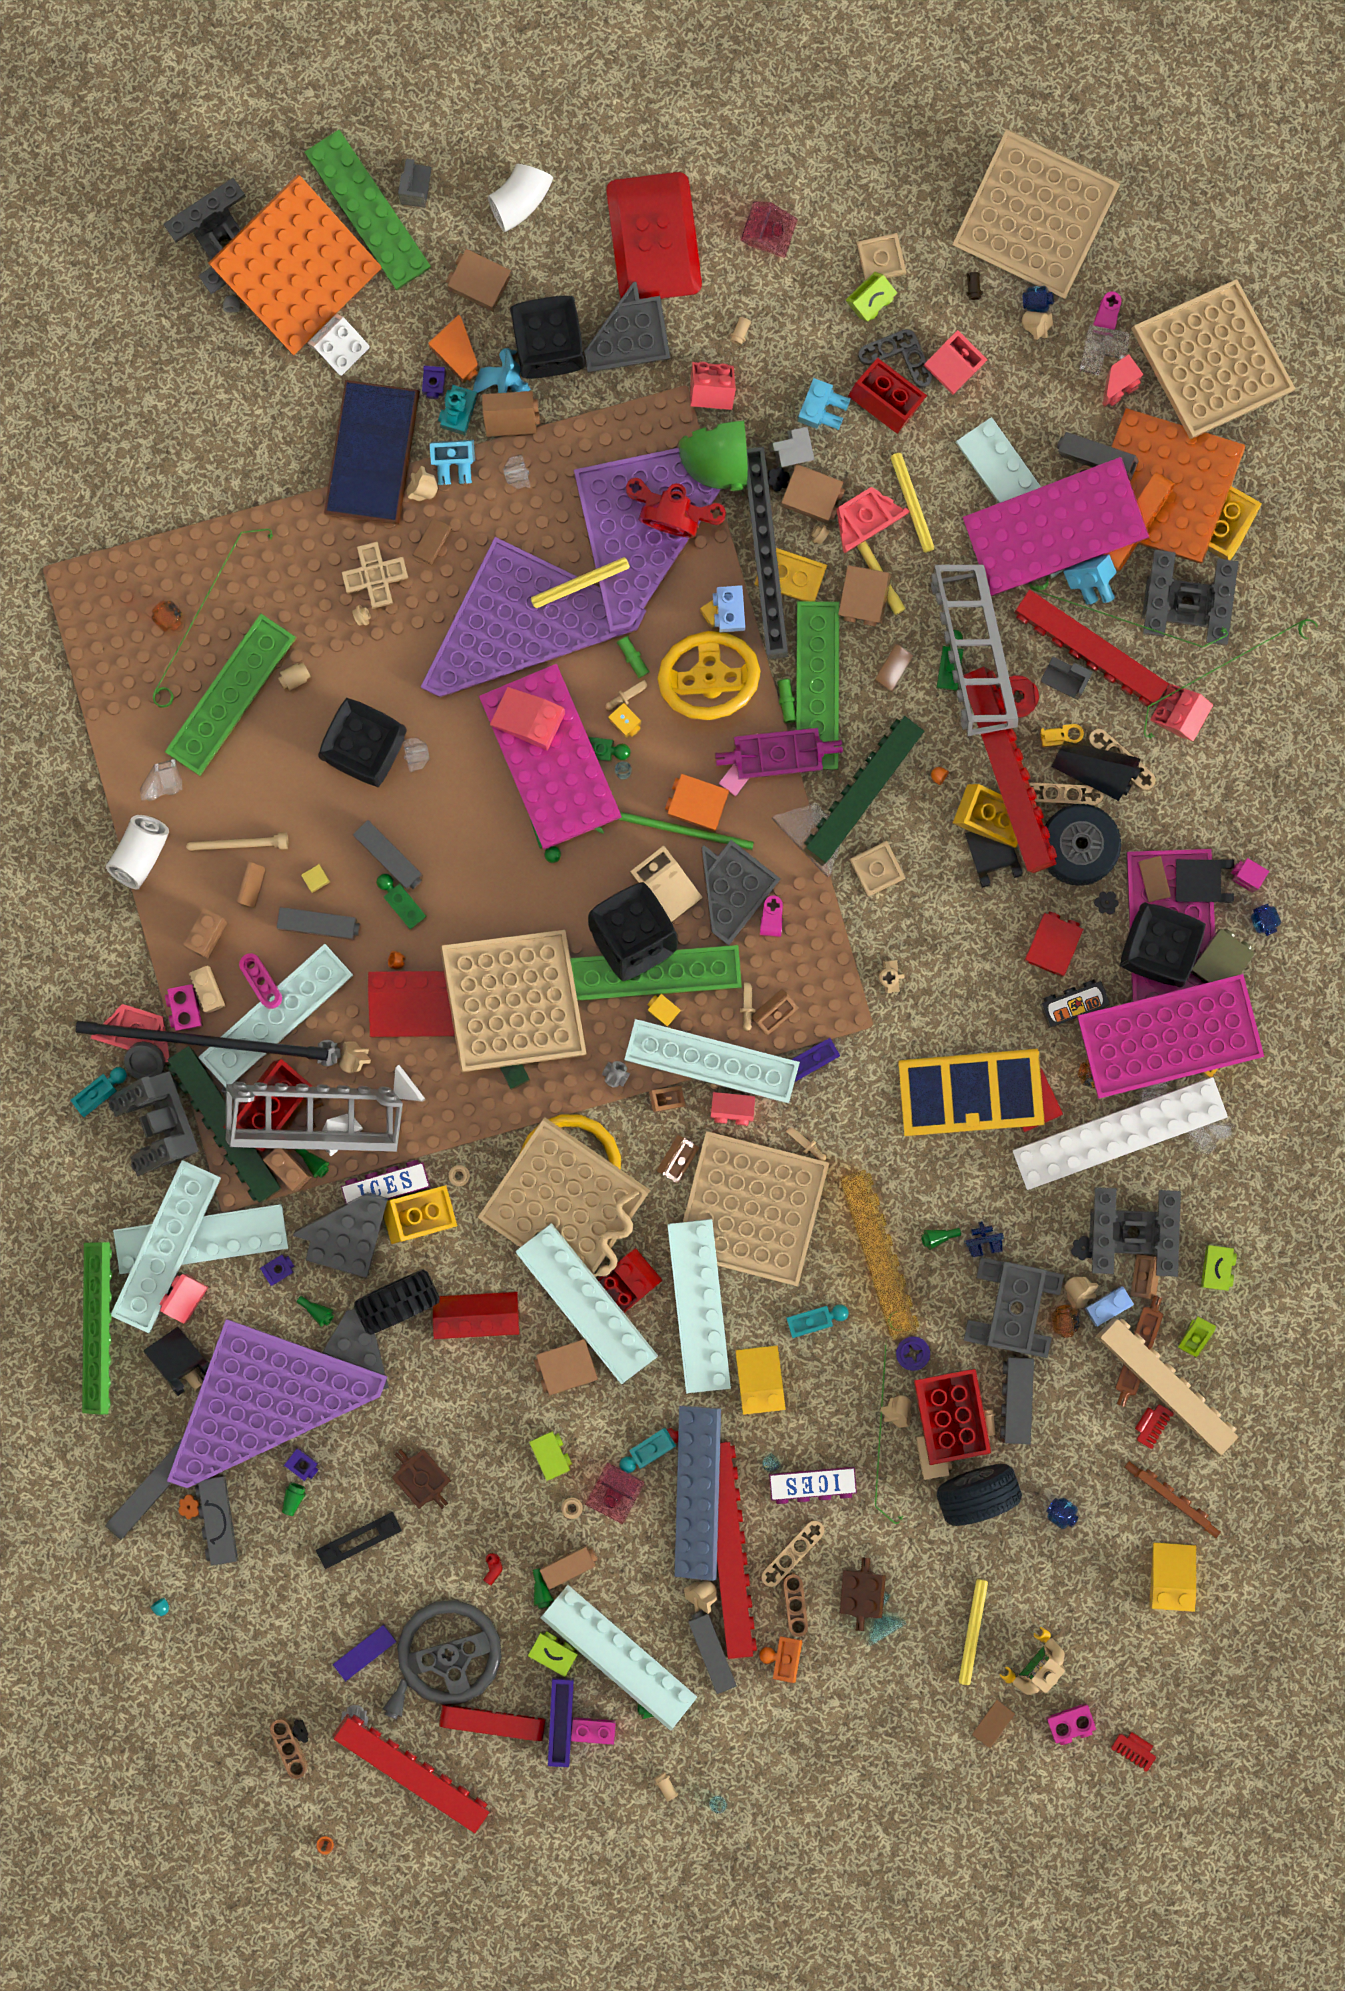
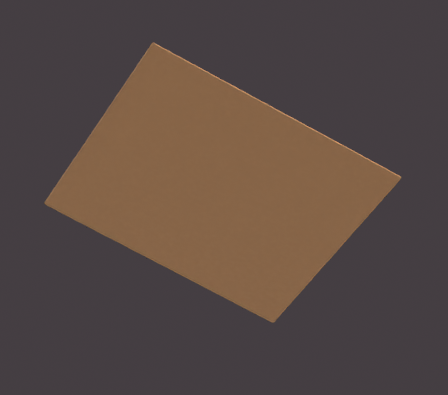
M680 386L536 427L537 433L507 435L475 444V461L470 464L472 483H466L465 478V483L459 484L458 465L456 463L449 465L451 484L445 485L444 479V484L438 485L437 466L431 465V457L411 462L408 465L399 524L325 515L324 510L328 486L50 564L43 568L118 842H121L130 819L135 815L153 817L169 828L165 844L147 878L139 889H132L169 1025V1016L172 1015L171 1007L166 1005L165 995L168 994L167 989L193 984V980L189 976L190 972L205 966L211 967L225 1007L211 1013H206L203 1011L204 1008L201 1007L202 1004L198 999L199 996H197L203 1027L178 1033L221 1037L260 1002L239 967V962L244 955L249 953L255 954L264 964L276 986H278L320 947L326 944L354 976L278 1044L318 1047V1043L321 1041L331 1040L337 1043V1047L341 1052L344 1042L356 1041L361 1049H369L367 1056L371 1059V1062L363 1064L358 1072L346 1073L339 1066L341 1057L337 1058V1063L332 1066H323L317 1063V1060L306 1057L267 1053L236 1082L254 1085L273 1061L282 1059L307 1080L312 1087H317L320 1084L327 1085L330 1088H337L339 1085L349 1086L350 1088L367 1086L371 1089L389 1087L394 1091L395 1067L400 1065L426 1099L423 1102L400 1099L403 1106L397 1152L338 1150L330 1156L326 1150L306 1149L309 1153L311 1152L329 1162V1171L322 1178H314L303 1158L295 1149H286L312 1176L299 1191L540 1123L544 1117L549 1119L560 1114H572L693 1079L624 1060L635 1019L666 1027L648 1012L650 1007L647 1004L655 995L578 1001L586 1055L523 1064L530 1081L512 1090L500 1067L461 1072L455 1036L370 1037L368 972L444 971L440 950L442 945L565 930L570 958L603 956L589 930V912L609 897L637 884L630 871L662 846H665L703 897L672 921L678 938L677 950L728 946L711 932L701 850L704 845L718 856L727 844L626 821L614 820L600 826L604 831L603 834L593 829L555 845L561 851V858L556 863H549L544 856L546 849L539 848L529 814L479 698L482 694L557 664L587 736L614 740V747L623 743L630 748L631 753L626 760H618L614 755H612L611 762L598 760L619 811L713 832L668 816V810L665 807L668 798H673L675 790H672L675 778L680 779L681 774L722 787L719 785V782L733 764L716 766V760L719 759H715V753L734 751V737L788 731L786 723L783 722L782 708L779 705L778 694L726 516L720 525H712L703 521L699 523L696 536L689 538L644 607L646 613L638 630L443 697H438L421 689V685L495 537L577 577L596 569L574 470L679 448L678 443L684 436L690 438L693 436V431L700 429L695 408L690 404V391L687 386ZM400 466L380 472L399 475ZM423 466L426 473L434 475L438 485L437 493L430 500L417 501L409 499L406 489L412 481L411 473L416 474L419 468ZM358 478L338 483L335 507L392 514L397 484ZM719 494L712 504L719 503L722 505ZM715 510V512L712 513L714 519H717L718 516H722L719 514V510ZM434 518L451 526L452 529L434 562L430 565L413 556ZM270 529L273 537H271L272 539L267 537L268 534L271 533L269 530L242 533L239 537L233 551L231 552L221 573L219 574L216 582L214 583L201 610L199 611L189 632L187 633L184 641L182 642L177 654L175 655L172 663L170 664L164 678L158 686V688L166 687L173 693V702L168 707H158L153 701V693L157 685L159 684L162 676L164 675L175 652L177 651L187 630L189 629L201 604L203 603L206 595L208 594L214 580L216 579L219 571L221 570L226 558L228 557L231 549L233 548L239 534L244 531ZM378 542L383 562L400 557L404 558L408 579L388 583L393 604L373 609L368 589L347 594L342 572L362 567L357 549L358 546ZM599 582L594 583V585L600 587ZM742 586L745 631L726 633L744 640L757 655L761 671L757 690L745 706L729 716L713 720L688 718L674 711L661 696L657 680L661 660L673 645L689 635L705 631L719 632V627L711 629L701 614L700 608L713 600V593H716L717 587ZM172 601L182 611L183 615L177 618L174 611H170L173 609L167 607L168 602ZM361 605L363 608L366 607L371 616L368 625L363 624L359 626L355 621L353 610L356 609V606ZM260 614H263L294 635L296 639L202 775L199 776L165 753V750ZM626 636H629L636 651H640V657L650 671L639 679L630 663H626V657L619 645H617V642ZM720 645L721 661L729 668H741L745 664V660L737 651L725 645ZM698 646L682 654L672 669L677 672L691 670L699 662ZM708 661L705 663L706 666H712L715 664L714 661ZM303 662L311 677L307 679L306 683L289 691L288 687L284 689L278 679L281 677L280 672L296 663L299 665ZM729 677L726 681L731 683L734 682L736 678ZM645 680L647 687L627 700L629 704L626 705L641 720V725H639L641 729L633 737L629 735L625 738L608 719L622 704L617 705L612 710H607L605 705L619 696L618 691L621 690L624 693ZM688 680L684 685L690 686L694 681ZM160 690L158 691L159 695L156 693L155 701L157 704L166 705L170 702L171 693L169 691ZM740 691L722 692L716 698H706L702 693L676 694L681 700L693 706L713 707L728 702L737 696ZM346 698L359 701L390 716L400 724L405 725L407 729L396 759L379 788L343 773L329 765L326 761H322L318 756L326 732ZM800 773L750 778L736 797L729 792L716 832H713L753 841L752 850L742 849L780 878V881L766 899L769 896H778L783 902L781 937L760 935L764 900L729 945H738L742 988L662 994L681 1010L668 1028L775 1056L823 1042L828 1038L834 1039L866 1030L873 1026L827 863L821 866L802 851L806 846L803 844L810 834L814 835L817 829ZM367 820L423 875L420 878L422 882L414 890L412 888L407 890L353 836ZM282 832H287L288 849L281 850L274 846L190 851L186 847L189 842L269 838ZM249 862L265 868L254 908L237 903L246 866ZM320 864L330 883L312 893L301 875ZM389 874L393 878L394 887L401 884L427 917L410 930L385 900L384 896L388 892L378 888L376 881L379 875ZM772 900L771 903H767V907H771V911H775L776 908H779V904H776V900ZM282 907L355 917L357 923H360L359 935H355L354 940L278 930L279 909ZM203 908L219 915L228 922L208 959L184 946ZM392 951L400 952L405 956V960L402 961L405 965L402 968L395 969L388 966V958ZM255 963L251 964L249 969H252ZM261 980L259 985H263L265 980ZM744 982L750 983L752 986V1009H756V1011L781 989L790 996L799 1009L768 1036L753 1019H751V1029L746 1031L743 1028V1012H740L744 1002ZM183 992L178 993L176 996V1002L182 1004L186 1001V994ZM188 1013L180 1016L181 1024L185 1025L190 1022V1015ZM170 1025L171 1032H177L175 1031V1027L171 1028ZM175 1043L177 1053L187 1046H191L197 1057L209 1048L207 1046ZM201 1061L206 1071L214 1081L215 1085L223 1095L221 1090L224 1087V1085ZM620 1061L626 1065V1072L630 1073L623 1087L621 1085L611 1087L606 1084L604 1080L606 1076H603L602 1072L608 1062ZM321 1098L324 1106L313 1110V1119L317 1126L313 1131H322L328 1119L347 1114L348 1099ZM354 1099V1118L363 1128L360 1132L385 1133L386 1106L381 1105L377 1100ZM393 1107V1132L397 1107ZM193 1108L210 1172L221 1177L216 1189L221 1211L229 1212L259 1203L258 1200L253 1201L247 1192L250 1189L247 1183L244 1182L242 1184L236 1175L238 1169L235 1164L231 1166L224 1155L227 1152L224 1147L219 1148L213 1137L216 1135L213 1130H208L201 1120L204 1118L201 1111L196 1112ZM266 1148L264 1151L258 1150V1152L264 1159L275 1148ZM269 1167L282 1190L265 1201L296 1193Z

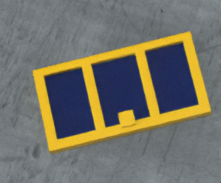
M1038 1049L899 1060L904 1136L1045 1125Z

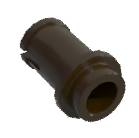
M967 273L968 292H966V295L969 297V300H979L983 294V291L980 289V273Z

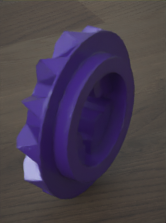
M907 1337L899 1343L896 1349V1358L903 1368L910 1371L920 1370L929 1361L930 1349L923 1339ZM909 1345L914 1350H922V1352L916 1355V1363L912 1357H904L910 1352Z

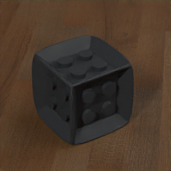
M563 295L534 299L510 307L522 378L551 377L572 373L585 368L582 338L573 296Z
M346 698L326 732L318 756L322 761H326L329 765L343 773L379 788L396 759L407 729L405 725L400 724L390 716L359 701Z
M644 882L634 884L595 906L588 914V926L594 941L613 972L621 981L632 979L669 958L677 950L678 938L673 924L652 890Z
M1144 902L1140 905L1130 928L1119 966L1132 973L1179 988L1183 987L1194 966L1204 936L1206 923L1181 912Z

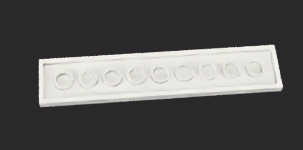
M1210 1077L1018 1147L1012 1151L1025 1186L1029 1190L1222 1120L1228 1116L1214 1078Z

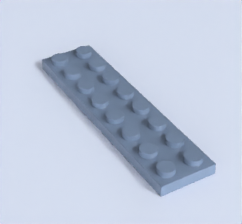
M679 1406L675 1577L710 1581L716 1580L721 1408Z

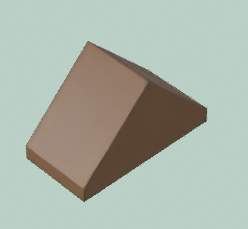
M681 1086L649 1091L653 1113L685 1107Z

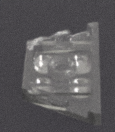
M817 803L806 807L774 815L771 819L803 850L806 846L803 844L810 834L814 835L817 832L818 828H816V825L822 817L827 818L828 815ZM840 846L823 866L805 852L803 853L826 877H829Z

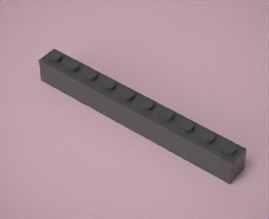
M764 447L748 448L747 488L766 653L768 660L786 658L789 655Z

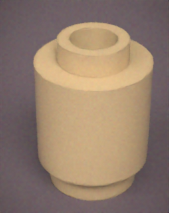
M302 662L299 665L296 663L281 671V677L278 679L284 689L288 687L289 691L306 683L307 679L311 676Z

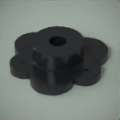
M782 467L769 470L768 484L772 485V489L777 492L782 488H787V481L790 479L789 473L784 472Z
M1111 891L1107 894L1101 892L1099 897L1094 900V904L1099 908V912L1102 914L1106 912L1109 915L1115 912V907L1119 905V902L1115 900L1116 894Z
M1081 1236L1079 1240L1073 1241L1074 1247L1071 1249L1073 1256H1078L1080 1260L1092 1258V1252H1089V1238L1087 1236Z
M295 1720V1725L293 1726L294 1736L298 1741L307 1743V1736L309 1734L303 1720Z

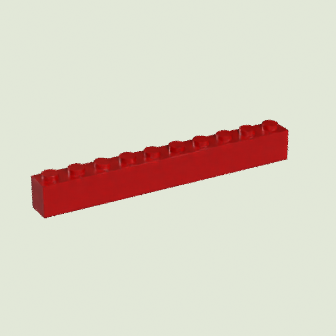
M981 667L963 675L966 679L996 678L994 672L986 667ZM966 685L967 695L974 715H1006L1001 703L1003 702L1000 690H997L996 685ZM977 722L978 728H983L1004 724L1006 722ZM1011 728L981 734L1027 871L1036 873L1056 865L1055 858H1057L1054 847L1050 846L1048 840L1050 833L1048 828L1043 825L1042 818L1044 816L1042 810L1036 805L1035 799H1037L1034 788L1030 787L1028 782L1030 775L1027 768L1023 767L1021 761L1023 760V754L1016 747L1015 741L1017 737L1014 730Z
M730 1441L720 1442L717 1565L728 1659L753 1657V1651H757L756 1638H751V1630L755 1629L754 1618L753 1616L749 1617L748 1608H752L751 1595H747L746 1587L750 1586L749 1573L744 1574V1565H748L747 1554L742 1552L741 1544H745L744 1531H740L739 1522H743L742 1509L737 1510V1501H741L740 1490L735 1488L734 1480L738 1479L737 1467H733L732 1458H736L735 1445L730 1446Z

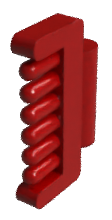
M1160 1404L1154 1410L1148 1407L1135 1427L1140 1432L1137 1441L1153 1449V1444L1156 1443L1155 1439H1159L1157 1434H1162V1431L1159 1429H1165L1161 1424L1166 1426V1421H1170V1417L1174 1413Z
M1130 1732L1128 1737L1119 1734L1111 1746L1113 1751L1121 1752V1756H1125L1126 1759L1130 1758L1131 1762L1135 1760L1134 1764H1139V1767H1143L1146 1772L1156 1759V1756L1150 1752L1153 1745L1133 1732Z

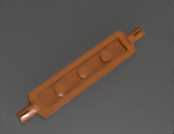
M1158 1296L1153 1297L1150 1307L1142 1308L1134 1331V1335L1137 1333L1146 1341L1144 1345L1149 1350L1153 1347L1164 1315L1158 1310L1162 1300ZM1124 1364L1115 1386L1121 1392L1116 1404L1125 1407L1129 1395L1137 1394L1141 1382Z
M1130 1461L1126 1463L1124 1468L1133 1474L1135 1478L1141 1479L1202 1526L1204 1531L1210 1533L1215 1539L1220 1535L1221 1531L1215 1528L1207 1519L1208 1514L1200 1508L1197 1510L1193 1509L1190 1506L1192 1502L1183 1495L1178 1497L1172 1493L1175 1489L1165 1481L1163 1484L1159 1483L1156 1480L1158 1476L1148 1468L1144 1471Z

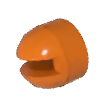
M936 767L931 771V778L935 783L941 785L949 771L942 767Z
M392 951L388 958V966L395 969L402 968L405 965L402 962L405 960V956L400 952Z
M327 1836L321 1837L316 1844L317 1851L322 1855L331 1853L334 1847L333 1840ZM324 1841L329 1842L325 1851H322Z

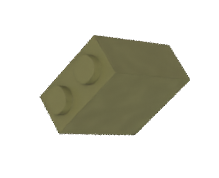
M1226 928L1224 930L1219 929L1196 959L1191 973L1204 983L1237 976L1243 972L1255 953L1251 951L1253 948L1244 941L1240 943L1234 938L1236 935Z

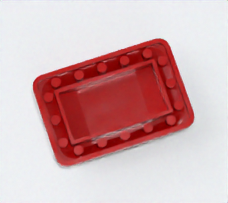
M673 172L615 179L609 182L606 193L620 298L622 299L633 282H637L639 299L656 296L664 299L697 294L702 288L690 184L686 174Z

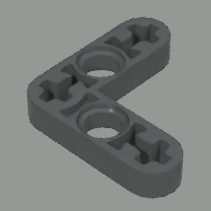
M911 330L899 331L869 343L859 350L858 357L864 365H871L877 357L880 360H884L902 353L914 384L920 388H925L931 383L932 374L925 367L921 368L922 374L928 376L925 383L922 380H917L919 378L918 369L915 372L913 371V369L919 368L927 361L915 333ZM905 334L907 337H912L910 344L907 345L906 342H902L899 344L900 349H897L894 338H897L898 342L903 339ZM883 343H891L893 350L890 353L883 352L881 349ZM874 346H878L880 357H878L877 353L871 356V360H868L867 357H862L865 354V350L871 353L875 351ZM915 353L920 356L921 360L918 364L910 363L908 358L911 354Z

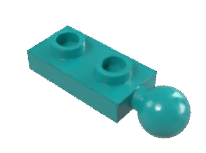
M121 1067L112 1069L109 1078L102 1074L70 1100L83 1117L87 1116L117 1091L113 1085L115 1083L121 1084L126 1080L127 1073L125 1069Z
M838 1304L830 1312L828 1307L824 1306L787 1317L786 1319L791 1336L795 1338L832 1327L833 1319L844 1321L847 1319L849 1311L845 1305Z
M661 1429L629 1450L633 1457L626 1456L620 1460L619 1467L621 1471L631 1473L635 1470L636 1464L642 1469L675 1448L676 1445L667 1429Z

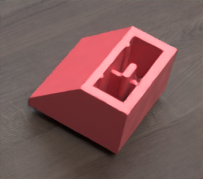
M957 330L923 366L954 395L984 365L987 359Z
M1129 354L1112 365L1108 372L1102 402L1104 407L1108 404L1114 406L1122 399L1121 397L1124 393H1133L1139 388L1138 385L1141 384L1140 380L1144 374Z
M692 362L690 382L691 406L732 410L736 391L734 366Z
M1170 684L1163 697L1181 687ZM1183 688L1162 699L1150 721L1179 737L1194 741L1213 704L1201 694Z
M713 1092L710 1118H714V1123L727 1124V1120L736 1121L735 1125L748 1126L749 1122H753L755 1096Z
M188 1274L176 1276L171 1284L173 1290L170 1294H165L159 1305L162 1306L161 1312L186 1324L207 1291L208 1286Z

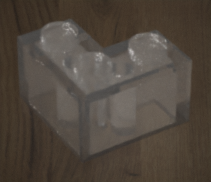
M1089 325L1079 371L1099 375L1102 370L1104 356L1124 358L1127 354L1131 334Z

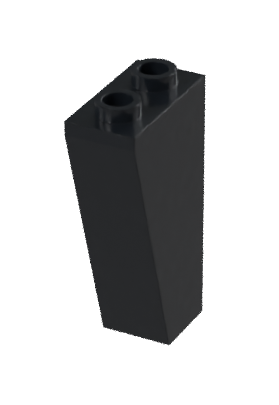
M1064 741L1051 767L1119 801L1122 795L1127 796L1132 786L1129 783L1131 778L1134 780L1137 778L1141 770L1138 767L1141 759Z

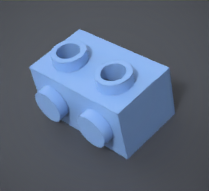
M742 586L717 587L716 593H713V606H717L718 614H714L715 627H719V633L745 631Z

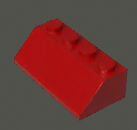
M282 1059L273 1061L257 1081L269 1086H275L276 1083H284L288 1086L306 1084L312 1087L307 1080ZM255 1096L252 1102H241L238 1106L236 1128H265V1096ZM271 1096V1129L280 1130L304 1097ZM256 1148V1149H258V1150H260V1151H264L266 1148Z
M518 1292L439 1296V1303L433 1306L434 1339L520 1334Z

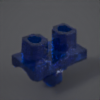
M983 1221L978 1222L979 1228L971 1229L972 1236L980 1234L981 1237L964 1241L965 1247H968L969 1253L973 1258L983 1255L981 1247L983 1243L989 1242L991 1254L1002 1252V1239H1004V1235L999 1233L986 1236V1233L993 1232L992 1225L984 1227Z

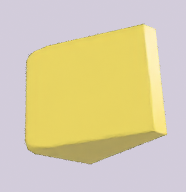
M320 864L301 875L312 893L330 883Z

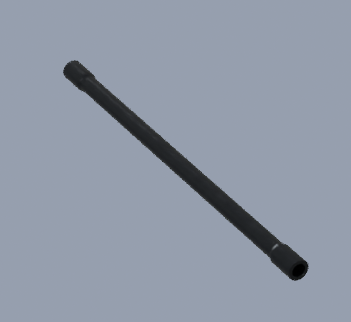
M79 1020L76 1023V1033L99 1034L306 1057L327 1061L329 1049L322 1047H304L123 1027Z

